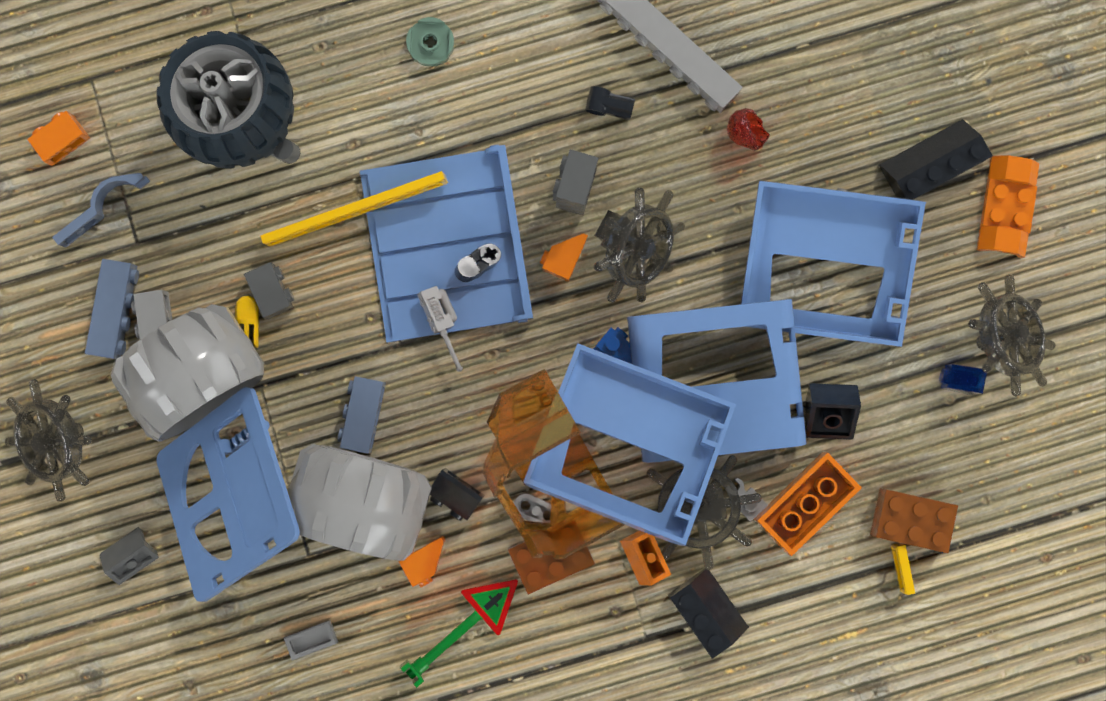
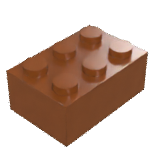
M880 488L870 535L949 553L958 505Z
M575 518L508 548V552L528 595L595 564Z

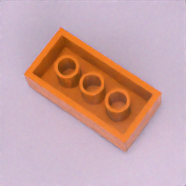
M822 452L754 520L788 555L793 556L862 487L828 452Z

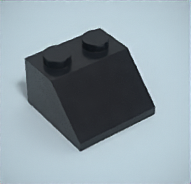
M809 383L805 408L806 438L854 439L861 409L858 385Z
M444 468L431 486L430 500L439 507H442L444 504L451 509L449 513L453 517L462 521L463 518L465 520L470 518L485 495L447 468Z

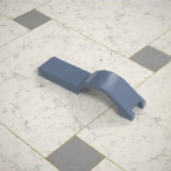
M142 173L113 176L102 181L93 191L90 200L91 207L52 238L58 245L65 248L104 218L103 202L112 189L121 185H133L142 189L150 180L147 176H143Z

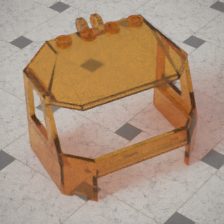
M545 369L501 392L487 420V424L496 439L483 464V475L494 498L497 497L523 537L532 558L552 555L554 559H565L624 526L625 524L581 507L566 513V501L553 496L550 523L525 521L503 486L505 478H509L512 471L516 470L523 482L533 459L569 439L570 442L561 472L562 475L573 478L589 470L600 490L612 495L613 493L582 440L578 426Z

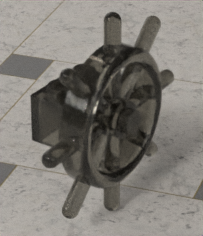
M641 187L635 190V206L623 215L608 210L594 236L602 241L600 245L606 249V258L596 262L594 269L600 272L607 268L611 277L615 280L607 296L609 302H615L624 285L636 288L637 301L643 303L646 300V285L652 282L662 270L667 273L673 271V266L668 260L673 248L674 235L682 232L685 229V224L678 222L673 225L670 217L665 212L674 196L671 190L665 191L657 207L645 204V191ZM650 218L649 222L645 227V219ZM635 265H636V272H635V273H632V271H633V269H634V267H635Z
M734 455L729 456L720 470L713 468L710 477L713 480L707 485L694 524H697L699 538L689 537L685 545L688 548L701 549L706 570H712L714 567L711 547L722 543L729 536L746 547L752 544V539L738 530L736 526L740 518L741 505L759 503L762 500V496L759 493L739 496L735 485L727 477L738 461ZM653 468L647 470V476L662 486L658 497V509L653 511L658 513L663 511L683 469L675 472L668 479ZM720 486L724 488L729 498H724L723 490L719 488ZM684 501L680 512L690 515L693 503ZM731 507L730 516L727 522L725 520L727 519L726 508ZM707 522H712L722 530L709 537ZM671 542L666 544L661 551L665 560L671 556L678 546L677 544Z

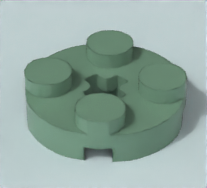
M426 17L420 19L418 23L409 29L406 45L415 62L423 66L433 67L444 64L449 60L454 50V36L451 29L441 19ZM429 36H432L434 41H437V44L433 45L432 48H428V45L424 44V40L427 41Z

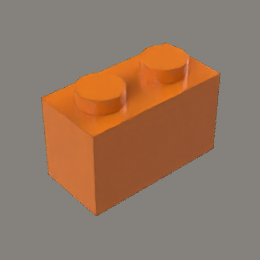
M68 111L55 114L50 123L36 128L32 132V136L27 139L43 162L51 166L58 163L90 139V136L75 116Z
M639 530L620 540L639 585L652 586L671 575L653 535Z

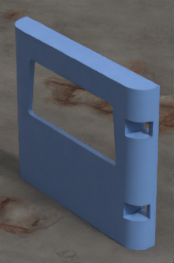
M759 181L741 304L770 301L772 256L774 254L883 267L884 273L871 318L793 309L795 333L902 347L926 202ZM905 228L914 229L912 243L903 242ZM893 303L902 304L900 317L891 315ZM765 325L745 326L751 328L766 329ZM783 328L782 331L788 332V328Z
M792 299L627 317L632 364L661 376L662 337L664 335L765 325L776 373L775 377L691 387L736 404L718 455L797 447L807 444ZM783 328H788L789 342H783ZM790 404H796L797 416L791 417ZM710 429L707 439L716 442L719 432ZM641 449L643 462L672 461Z
M577 343L523 483L530 488L668 542L685 546L736 404ZM575 424H580L683 465V470L661 513L562 475L563 464ZM710 429L719 432L716 442L707 439ZM684 501L693 503L690 515L680 512Z

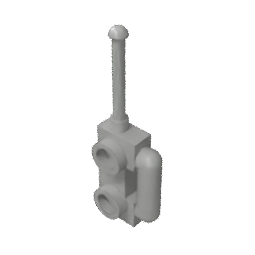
M437 286L421 291L417 295L431 330L434 334L440 333L443 336L457 368L456 371L460 372L463 370V367H461L446 331L453 327V322L457 320V315L444 289H438Z

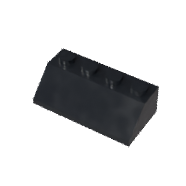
M962 119L879 164V167L897 198L914 200L993 157L982 135Z

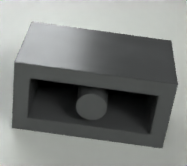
M269 262L244 274L263 318L271 319L294 308L292 301H295L290 288L285 289L282 282L285 276L280 266L276 267L275 264Z

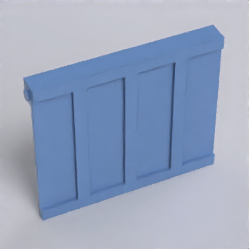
M492 145L486 148L485 151L360 170L364 198L440 171L446 175L448 181L446 185L367 212L386 343L440 334H434L431 330L417 295L421 291L435 286L446 291L457 315V320L453 322L454 326L447 329V333L512 322L525 323L533 319L505 145ZM489 243L496 245L500 249L501 258L496 266L470 282L458 280L455 275V268L462 258Z

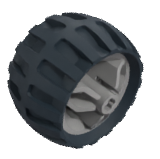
M210 31L206 35L193 36L186 40L187 43L179 49L176 48L169 55V61L160 71V86L156 90L160 118L171 139L192 158L204 164H212L218 168L232 169L235 168V165L247 167L255 164V161L263 157H269L274 153L273 149L286 138L288 124L292 123L294 115L293 89L283 65L264 45L239 33L228 32V34H225L221 31Z

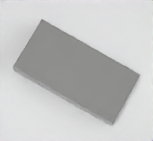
M331 620L284 637L292 661L338 643Z

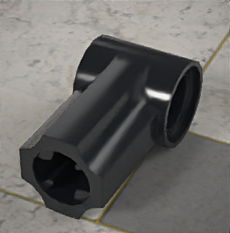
M591 86L585 111L598 116H605L607 114L630 120L635 99L613 94L610 90L603 87Z

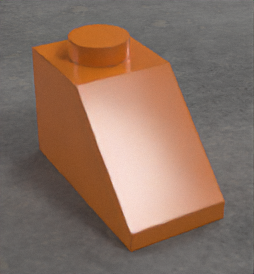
M583 233L553 245L550 251L545 250L540 264H543L542 271L569 282L588 235Z
M444 536L413 552L404 561H398L412 587L419 584L421 588L433 581L432 576L437 571L445 543Z

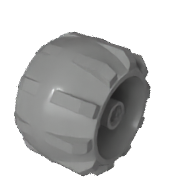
M211 304L206 308L198 307L165 323L140 341H137L129 347L123 356L116 359L113 364L111 378L126 402L132 417L140 424L149 438L160 442L191 428L242 388H253L263 379L264 362L229 308Z
M311 444L300 451L287 491L299 526V535L365 555L404 561L414 551L432 487L426 476L417 471L326 445Z

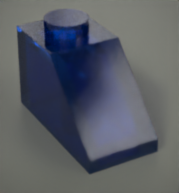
M954 364L945 365V369L941 370L939 382L942 383L941 389L967 395L983 394L988 370Z

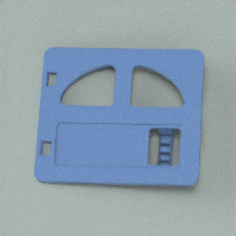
M249 387L239 390L163 448L157 455V466L194 597L199 602H206L297 541L300 534L296 516L268 432L269 422L264 419L256 391ZM243 414L246 428L230 440L220 439L219 431ZM201 445L213 484V490L188 508L186 499L188 469L195 450ZM218 509L221 511L232 549V556L226 561L212 556L202 546L195 534L196 525ZM274 539L276 546L269 550L268 543ZM222 575L224 581L218 585L216 578Z

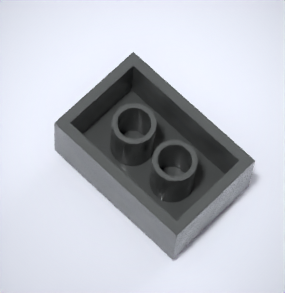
M571 149L568 156L563 155L560 164L559 178L561 179H556L553 188V201H556V208L584 215L597 171L599 157Z

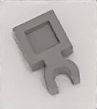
M735 478L734 480L739 486L738 489L732 491L730 487L726 486L725 490L729 495L738 498L733 504L751 522L768 505L752 487L745 491L743 481Z

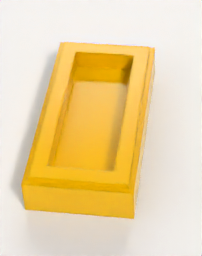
M901 543L893 544L891 550L900 592L906 595L915 594L906 545Z

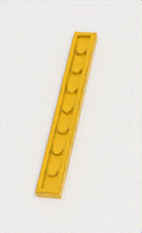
M440 171L260 235L263 244L271 247L446 185L448 181L446 175Z

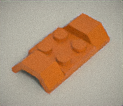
M1011 155L991 157L976 250L998 251L1025 258L1038 187L1036 186L1039 171L1038 162L1033 159Z

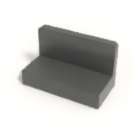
M139 527L99 555L104 573L118 585L159 558L157 551L145 541L143 531Z

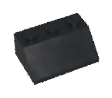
M708 567L667 594L712 659L732 646L749 628Z

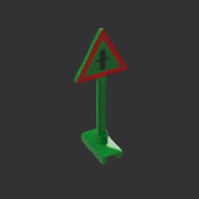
M517 579L461 590V594L474 608V612L422 658L419 657L413 663L406 660L400 665L403 673L410 668L406 673L411 679L415 678L412 682L416 688L424 682L421 675L430 668L428 665L480 619H483L496 635L499 636L501 634L518 584Z

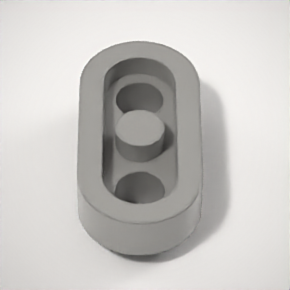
M523 493L517 496L514 501L513 508L515 513L543 528H552L559 521L560 514L557 507L540 498ZM523 501L530 503L528 510L522 509L521 503ZM545 511H550L552 513V518L550 520H545L543 518V513Z

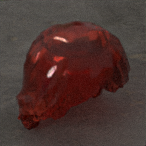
M752 109L736 110L729 118L727 134L737 145L756 151L762 148L770 137V134L763 127V121Z

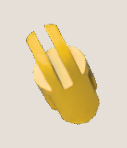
M242 296L235 305V319L239 325L244 324V333L248 338L249 324H254V348H259V307L255 298Z

